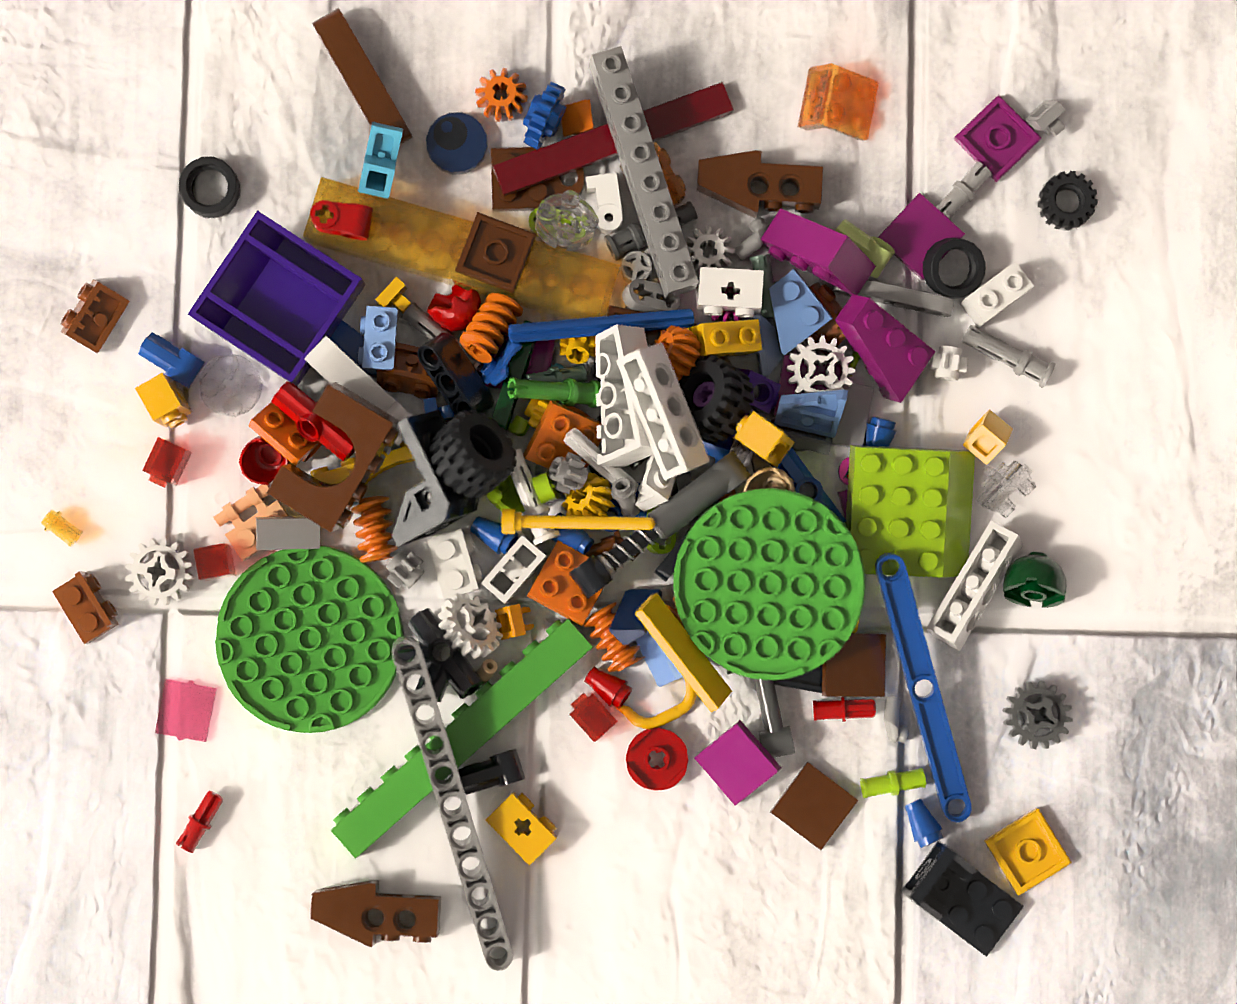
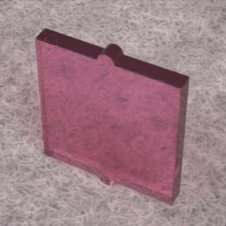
M165 679L155 733L174 736L179 741L185 738L207 742L217 688L197 685L193 680L186 683Z

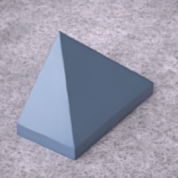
M754 314L752 320L759 319L762 351L757 352L760 375L768 378L784 355L781 352L777 329L761 314Z

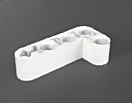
M327 336L304 358L328 382L339 383L399 421L412 416ZM401 431L395 441L397 445L403 441Z

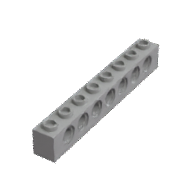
M622 46L592 54L589 67L664 297L667 299L693 291L699 284Z

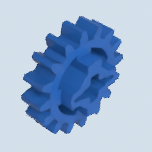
M551 81L542 95L534 96L523 121V125L528 128L524 136V143L526 145L539 149L547 136H555L566 111V106L561 104L565 96V87Z

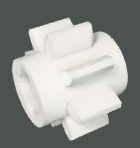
M939 346V352L934 353L929 363V369L936 370L935 378L958 381L959 374L967 373L969 358L962 357L963 349L952 346Z

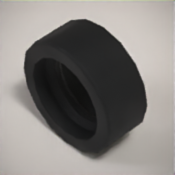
M200 157L191 161L183 169L179 178V193L183 202L195 214L204 218H218L228 214L236 206L240 197V182L234 170L225 161L216 157ZM205 170L220 172L228 183V191L225 197L214 205L199 203L192 193L194 178Z
M942 239L931 246L923 260V276L926 284L935 293L942 296L960 298L972 294L981 285L985 276L986 262L982 251L974 243L965 239ZM952 249L964 252L969 260L968 275L962 284L957 286L944 284L939 276L940 260L947 251Z

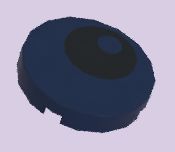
M462 112L448 113L439 117L430 126L426 136V149L432 162L441 171L452 175L466 174L476 168L477 165L479 166L484 160L488 150L487 135L482 124L473 116Z

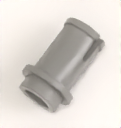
M620 478L613 483L611 495L618 501L624 517H635L640 512V508L635 505L637 501L635 484L626 478Z

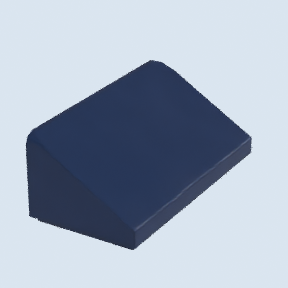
M629 589L625 591L609 627L610 633L623 645H627L647 633L648 630L635 615V612L649 596L657 593L661 598L663 592L660 589Z

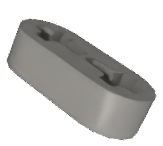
M644 279L633 280L622 291V299L625 305L632 310L644 313L678 310L681 304L680 295L665 299L659 283Z

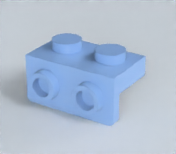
M366 306V316L361 317L360 333L364 335V346L359 347L358 365H362V369L366 374L377 375V370L394 369L398 320L397 308Z
M649 631L636 639V643L641 647L640 651L645 656L644 659L659 687L683 677Z

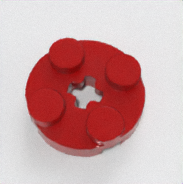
M659 727L646 729L637 734L628 746L626 754L628 773L642 788L654 791L670 789L677 785L686 773L688 765L687 748L682 739L670 730ZM652 751L657 754L661 751L664 752L663 761L665 764L661 768L658 765L650 766L651 757L649 754Z

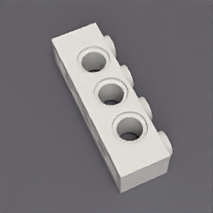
M663 343L639 349L616 360L664 480L710 462Z
M990 521L927 626L928 631L933 637L958 651L961 650L1003 580L1007 568L1015 560L1023 546L1018 534Z

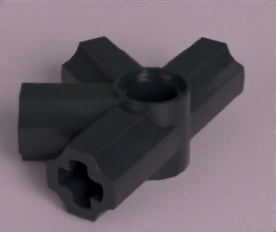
M426 608L410 618V622L407 625L420 642L419 645L437 702L441 703L449 683L461 699L473 695L481 688L484 681L468 659L462 655L461 648L453 649L451 639H444L443 636L447 633L446 630L439 628L441 622L430 608ZM412 645L400 646L397 654L402 659H410L415 655L416 649ZM449 646L450 655L443 661L441 652L444 647ZM420 676L415 690L423 687L425 679Z

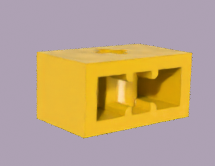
M759 319L702 323L687 328L697 335V340L701 343V347L698 350L701 354L700 356L732 357L762 351Z
M160 373L135 388L152 420L164 427H178L188 420L186 416L192 413L175 380L164 373Z
M754 411L750 416L746 415L742 418L736 428L738 433L734 437L776 468L795 443L784 432Z
M512 792L485 821L530 866L557 839V835L554 833L557 828L545 815L539 818L531 810L535 805L524 793L518 796L515 792ZM518 818L521 821L530 820L529 829L531 832L529 834L526 831L519 833L516 830L519 825L516 821Z

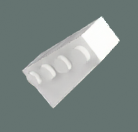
M615 325L595 335L596 377L601 378V388L599 393L596 394V406L601 407V425H597V439H602V454H597V466L626 467L654 453L616 360L648 346L644 328Z

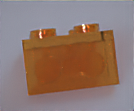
M832 63L810 67L797 127L804 130L828 128L860 141L868 140L879 86L878 81Z

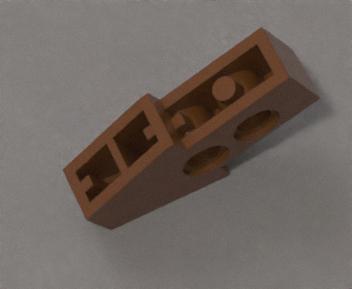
M759 150L699 159L696 190L752 218H757L759 206H764V210L770 212H778L780 208H795V212L803 214L813 213L814 209L819 210L822 200L823 166L761 163L762 151ZM761 181L767 186V191L763 194H756L752 191L750 185L753 182ZM785 183H792L797 187L798 193L794 196H788L783 193L781 187Z
M379 880L317 889L312 892L310 919L368 947H373L376 944V935H381V940L400 941V936L413 937V942L429 943L432 941V938H437L440 932L441 896L379 893ZM370 909H379L383 913L384 921L382 924L375 925L369 921L368 912ZM404 910L413 912L416 918L415 924L412 926L403 925L399 920L400 912Z

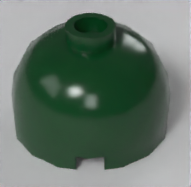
M1030 552L1027 556H1022L1013 561L1007 568L1003 582V592L1005 599L1012 603L1031 607L1030 601L1042 602V608L1058 606L1065 601L1067 589L1065 573L1056 561L1048 558L1045 553Z

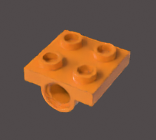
M550 400L523 453V457L526 460L550 469L556 457L562 456L566 458L568 452L579 456L564 442L566 433L573 428H577L598 447L602 439H597V425H601V422L591 418L587 413L574 406L561 405ZM581 458V461L585 462L584 467L587 468L589 464Z
M272 402L253 417L249 423L250 428L294 466H297L301 461H308L322 445L318 440L311 442L303 438L296 428V422Z
M557 541L527 597L583 626L603 588L587 599L569 573L589 557Z

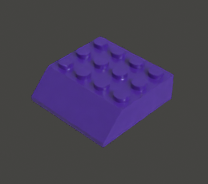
M257 210L187 315L298 387L311 367L304 358L325 336L329 339L331 338L366 284L362 278Z

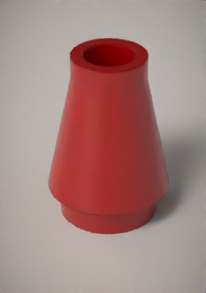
M595 666L589 671L584 680L609 707L615 706L617 709H620L626 702L633 689L627 685L628 681L601 671Z

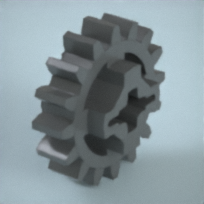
M1039 681L1037 688L1034 687L1032 682H1026L1025 691L1020 687L1014 688L1017 697L1007 696L1006 699L1011 703V707L1003 708L1002 712L1010 716L1009 719L1003 721V724L1012 725L1013 727L1008 733L1009 736L1019 735L1018 744L1024 745L1029 740L1031 749H1036L1038 742L1041 743L1044 749H1048L1049 740L1059 744L1061 741L1058 734L1069 733L1067 728L1064 727L1065 722H1073V718L1066 716V711L1071 710L1072 705H1063L1062 703L1067 695L1064 693L1056 695L1057 686L1051 685L1046 689L1044 681ZM1042 694L1035 702L1030 703L1024 700L1030 695ZM1053 704H1055L1057 709V719L1052 712ZM1027 709H1041L1040 714L1047 721H1034L1035 716ZM1018 711L1022 714L1024 721L1022 726L1018 722ZM1041 728L1051 730L1045 735L1034 736Z

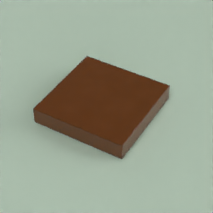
M477 212L455 272L515 294L537 235Z
M852 633L843 647L822 665V696L885 697L886 634Z
M806 762L770 813L821 851L858 802V799L809 762Z

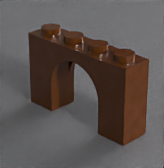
M337 382L327 384L312 412L342 429L351 439L355 449V463L351 473L341 483L329 484L319 481L289 463L281 466L267 491V494L331 533L340 527L344 529L353 516V512L350 511L355 500L359 502L364 497L369 485L365 484L371 473L375 475L384 461V458L381 457L386 446L391 447L400 433L396 429L398 427V419Z

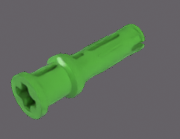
M511 378L507 388L515 389L514 391L507 392L510 398L561 401L566 406L587 404L589 408H597L596 394L599 393L601 383L597 380L583 383L571 378L564 380L563 383Z

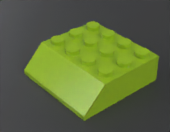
M850 445L845 526L852 534L859 548L865 574L876 575V560L880 555L891 552L897 554L904 561L908 576L945 578L957 577L969 558L975 467L974 454L968 450ZM894 559L886 560L881 567L883 574L895 575L899 569L898 562Z

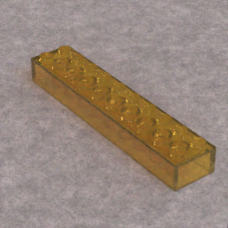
M324 177L320 179L312 206L320 200L356 203L372 207L373 215L369 240L363 241L319 232L315 228L309 214L303 237L310 244L452 286L459 285L466 290L473 288L479 294L486 296L491 293H500L512 298L520 306L567 320L602 317L608 314L609 305H611L620 275L619 264L535 240L515 294L455 272L473 221L391 197L387 199L358 192V187ZM325 211L324 215L318 216L322 223H326L328 218L333 219L329 211Z

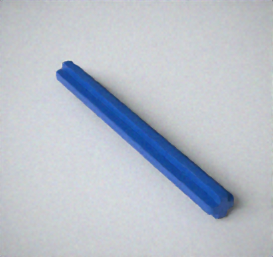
M691 309L512 324L508 328V336L511 343L595 336L615 325L644 328V331L668 329L671 325L686 328L694 326V313Z

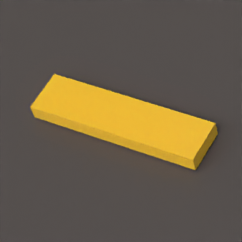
M657 593L649 596L635 612V615L711 712L719 709L732 692L731 688L704 653L694 644L687 631Z

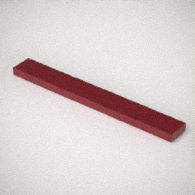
M723 82L646 109L643 111L654 142L731 114L734 108ZM605 124L493 165V171L505 197L614 157L618 153L609 125Z

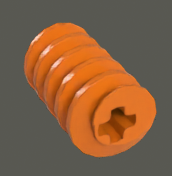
M500 293L488 294L485 303L480 306L479 312L474 315L472 322L468 324L466 331L460 336L462 348L472 358L482 363H490L492 361L490 354H496L499 351L497 345L504 343V336L508 335L509 326L516 324V317H520L523 314V308L520 304Z
M389 496L362 498L358 505L351 508L353 514L361 515L353 521L355 526L363 527V529L355 533L356 538L365 539L364 542L357 546L358 550L368 552L359 558L361 563L392 559L394 557L390 556V553L398 549L396 545L388 544V541L392 539L393 533L386 532V528L392 526L394 521L384 519V516L391 513L392 510L382 507V504L390 500Z
M617 602L591 614L590 618L584 623L585 628L595 627V630L590 634L591 639L601 638V641L595 647L596 650L607 649V652L601 658L602 661H613L607 669L608 672H619L645 658V656L635 657V654L641 649L639 645H623L610 633L609 627L616 614L612 613L611 610L617 605Z

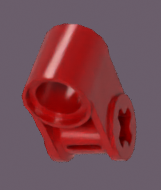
M320 200L312 206L310 218L319 232L339 235L354 240H369L373 215L372 207L328 200ZM325 211H329L333 219L328 218L326 223H322L318 216H322L325 214Z

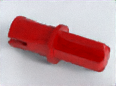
M841 697V700L835 701L814 700V721L842 719V722H846L845 719L874 718L876 715V703L873 699L845 700L844 697Z
M208 791L194 815H189L190 821L176 841V844L181 846L180 848L194 853L205 831L211 829L210 822L223 802L219 794Z

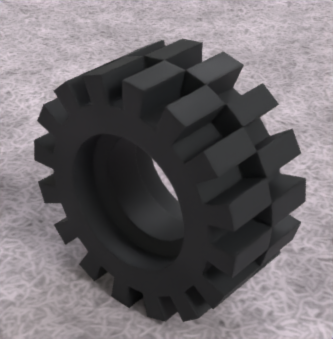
M1063 171L1057 176L1051 177L1043 186L1038 196L1040 200L1037 203L1038 208L1041 207L1042 210L1040 215L1047 218L1046 223L1048 225L1052 223L1055 225L1054 228L1058 230L1065 228V231L1074 227L1076 229L1094 214V208L1098 203V199H1095L1097 190L1092 189L1093 182L1091 180L1087 182L1084 179L1086 177L1084 174L1081 173L1078 176L1075 175L1076 171H1070L1069 173ZM1071 190L1076 193L1079 205L1075 211L1065 212L1058 207L1056 197L1060 191Z

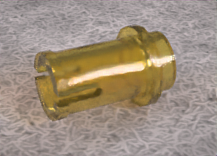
M50 510L41 521V524L45 527L44 531H51L68 544L69 547H72L74 542L76 543L81 537L83 531L62 517L61 511Z

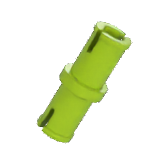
M922 767L898 773L895 770L887 771V775L865 779L860 778V787L864 799L888 793L895 796L899 795V791L921 787L926 788V777Z

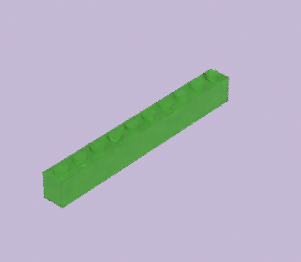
M560 619L555 621L546 630L549 635L541 643L534 640L522 651L525 657L519 663L515 664L513 660L498 672L502 677L494 685L488 681L475 693L478 699L473 704L468 706L465 702L451 714L455 720L445 730L457 768L593 648L569 619L564 623ZM439 736L429 737L431 741L426 744L428 749L437 750L442 746L443 739ZM416 745L404 756L407 762L401 768L397 769L394 765L380 777L384 783L375 791L371 786L357 798L360 804L355 809L350 811L348 808H345L333 819L336 825L330 831L355 859L433 791L419 745ZM441 766L435 771L434 775L439 780H445L452 774V769L447 766Z

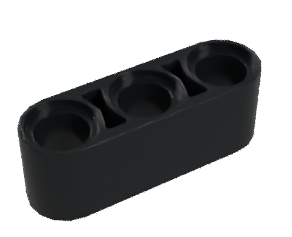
M446 332L440 333L418 349L417 354L420 363L455 416L465 410L467 412L469 410H476L478 414L480 412L485 413L493 407L494 400L491 392L452 335Z

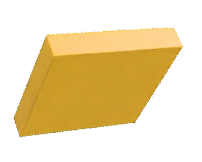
M1035 808L984 840L1018 896L1072 863L1039 808Z

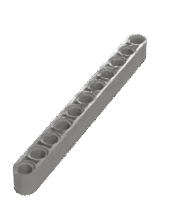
M408 635L401 636L396 639L392 646L393 660L485 962L492 970L502 971L511 965L513 952L421 647L414 637ZM404 644L414 646L416 649L415 655L406 660L400 658L397 654L400 646ZM421 675L425 679L423 687L418 690L410 689L407 686L409 677ZM423 705L431 706L434 709L433 716L428 720L419 719L416 715L419 707ZM431 736H439L443 739V744L437 750H430L425 745L426 740ZM441 766H447L452 769L451 776L446 780H439L434 775L435 771ZM452 796L458 797L461 800V805L455 810H449L444 807V802L447 798ZM459 827H467L471 831L470 835L464 840H458L453 837L454 831ZM468 857H475L479 860V865L475 869L468 870L462 866L463 861ZM477 887H484L488 890L487 896L479 900L474 899L471 894ZM493 917L497 920V924L491 929H485L480 926L483 919ZM495 947L506 949L505 955L499 959L492 958L490 952Z

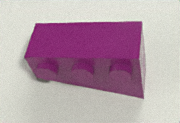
M781 208L761 238L770 248L768 253L781 262L787 260L796 268L808 271L850 295L859 294L876 267L848 236Z
M852 294L835 321L853 350L858 352L863 360L868 374L872 375L878 384L883 398L902 403L936 351L872 299Z

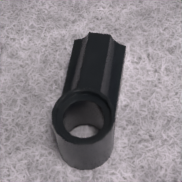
M517 749L490 756L488 760L458 769L465 794L468 795L496 785L502 787L524 780L525 775Z

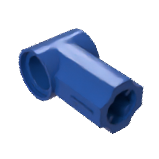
M153 332L144 339L138 355L164 370L167 376L188 389L205 364L204 361L182 347L181 349L175 347L169 341Z

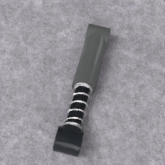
M731 451L712 465L706 472L674 496H671L667 502L662 503L647 514L656 523L652 530H634V533L630 536H624L622 542L613 544V548L610 551H603V554H599L597 557L592 555L573 569L569 575L587 599L613 580L611 576L616 574V569L619 567L624 568V563L630 559L634 560V556L640 551L644 552V548L648 545H655L654 541L659 537L667 540L752 475L736 454Z

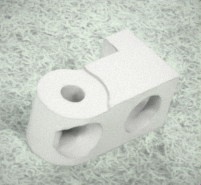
M617 173L586 176L587 193L596 192L598 210L595 218L597 228L604 234L616 233L622 226V209Z

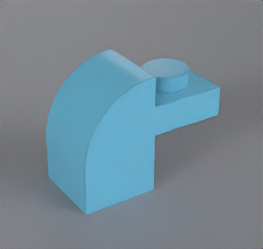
M372 122L358 192L389 199L403 128Z

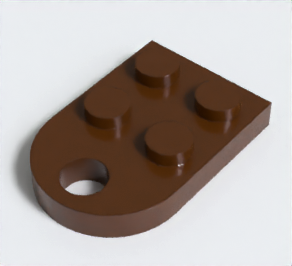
M533 147L491 148L493 212L533 211L539 207L553 210L564 209L572 205L582 193L584 187L583 168L573 171L577 174L578 180L572 186L562 184L559 176L504 197L493 171V165L537 149Z

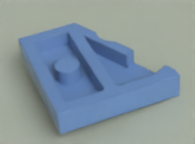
M796 269L790 271L769 288L783 355H786L799 343L833 319Z
M848 390L781 395L774 424L835 438L846 404Z

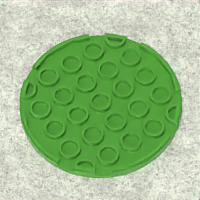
M761 488L741 492L724 499L705 512L696 521L681 545L673 578L674 597L678 615L694 644L707 657L724 667V669L741 676L761 680L792 678L805 674L827 662L843 647L851 636L860 618L865 597V571L861 553L845 524L830 509L813 498L798 492L777 488Z
M320 546V549H283L261 558L243 572L235 581L222 603L218 615L215 646L218 665L221 668L227 686L233 696L247 711L261 721L276 728L300 733H318L334 730L358 720L374 708L385 696L397 675L392 655V646L397 638L404 636L398 604L391 590L378 573L368 564L361 563L360 559L347 552Z

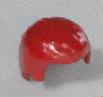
M455 284L451 288L452 293L450 295L436 293L428 306L427 312L441 327L450 331H461L472 322L474 315L479 312L481 299L480 294L474 288L466 290Z

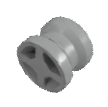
M641 251L628 253L621 263L623 279L627 283H631L636 279L649 280L652 273L650 258Z

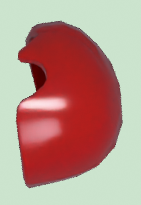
M261 436L255 437L245 445L239 459L242 474L251 482L261 485H268L273 482L281 466L290 463L289 460Z

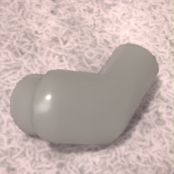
M762 217L754 219L749 224V228L754 233L734 248L735 253L742 261L761 248L764 243L761 238L769 227V223L766 224Z
M896 696L886 697L884 723L888 739L894 743L896 741L904 743L908 740L909 728L904 725L899 726L902 699Z

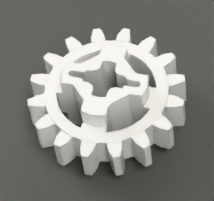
M821 335L819 343H815L812 337H809L807 347L800 343L797 345L796 348L800 353L799 355L791 353L789 359L795 362V365L787 366V372L794 373V376L789 378L788 382L789 384L797 383L798 387L794 392L795 394H800L802 391L812 393L844 390L842 388L843 385L851 387L853 382L847 376L854 375L855 369L848 367V364L853 362L854 358L853 356H844L847 350L846 346L840 349L835 347L837 339L834 338L828 344L823 335ZM824 350L830 352V354L822 356L817 355L814 351ZM802 360L808 367V372L803 379L800 374ZM838 362H840L842 368L840 380L834 374V367ZM829 363L826 370L827 376L819 374L812 378L816 369L815 364L821 367ZM815 384L825 385L827 390H815L811 387Z
M151 538L149 540V547L143 543L138 544L141 551L139 554L130 552L129 555L134 559L133 564H125V568L131 570V575L126 576L125 581L134 582V585L129 589L130 592H141L138 600L145 601L150 597V605L157 606L159 599H161L163 605H170L171 596L179 601L181 600L180 590L189 592L190 588L185 582L186 580H194L195 576L188 574V569L194 567V563L185 561L190 555L188 551L178 552L181 544L175 542L169 547V539L163 538L160 545H158L157 540ZM156 552L153 559L146 564L142 563L148 555ZM170 554L177 560L179 569H175L170 562ZM160 567L165 569V576L161 575L158 577V575L154 574V569ZM140 574H143L149 582V589L142 583ZM173 580H177L176 584L171 589H169L166 592H163L165 591L167 584H169Z
M457 593L441 606L442 611L438 614V617L443 621L439 624V628L446 630L447 633L443 636L444 639H451L453 649L460 647L463 656L470 652L473 659L480 655L485 658L500 645L499 640L503 637V634L498 630L502 627V624L495 622L496 612L490 613L488 610L489 604L481 605L478 596L471 600L468 593H464L462 596Z

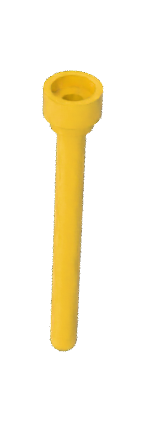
M502 509V534H515L516 531H522V528L652 530L656 524L655 520L651 517L522 515V512H516V509Z

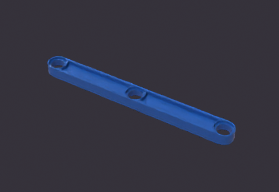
M891 552L884 553L876 560L875 571L940 806L944 815L950 821L962 822L971 814V802L904 561L897 554ZM888 559H894L899 564L898 572L893 576H886L882 572V564ZM921 680H929L932 684L931 692L926 696H919L915 692V686ZM954 799H961L965 804L964 810L955 815L949 813V803Z

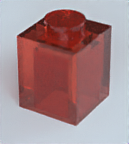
M157 437L142 471L150 474L148 481L166 488L167 483L177 486L192 452Z
M222 543L193 549L199 580L210 581L236 576L231 545Z
M583 693L570 704L574 710L569 715L594 743L618 722L594 693L589 697Z

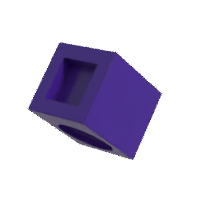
M740 369L749 376V382L753 384V388L757 385L759 389V394L754 399V402L750 404V408L755 412L769 414L778 402V392L781 385L752 370Z

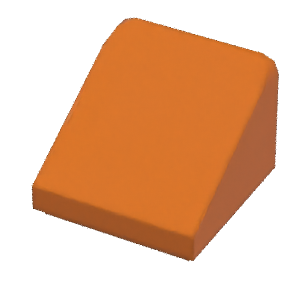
M590 99L564 105L566 106V111L561 120L563 137L575 136L593 129Z

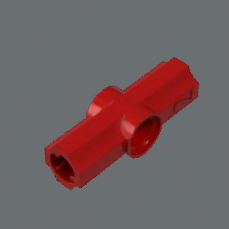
M287 381L273 396L271 402L296 422V428L303 438L311 442L318 440L343 462L353 455L355 449L349 436L339 427L312 412L317 402L296 385Z

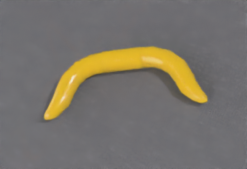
M685 679L686 695L682 702L656 716H640L631 707L622 705L617 710L634 726L642 729L658 728L688 713L695 704L697 693Z

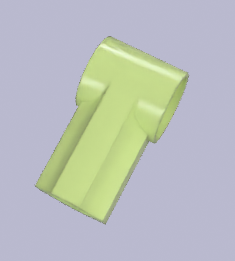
M846 219L835 230L848 236L874 263L876 267L870 276L878 278L895 253V250L885 241L874 236L870 237Z

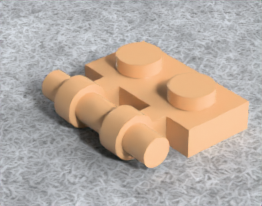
M260 485L256 489L255 487L250 488L246 491L247 495L233 504L229 502L222 507L223 511L213 517L219 527L229 521L234 525L235 528L226 533L225 536L242 561L260 551L256 549V517L289 516L278 500L269 506L266 505L263 498L269 495L267 494L268 485ZM254 505L258 513L244 522L239 514Z

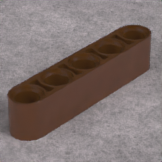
M337 8L314 21L312 25L370 126L372 122L403 128L400 145L413 138L340 9Z

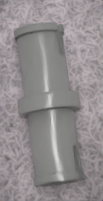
M977 161L975 166L961 181L957 180L952 185L953 190L936 206L949 220L952 219L953 215L966 201L971 202L975 197L974 193L991 177L992 173L986 166L982 168L983 164Z

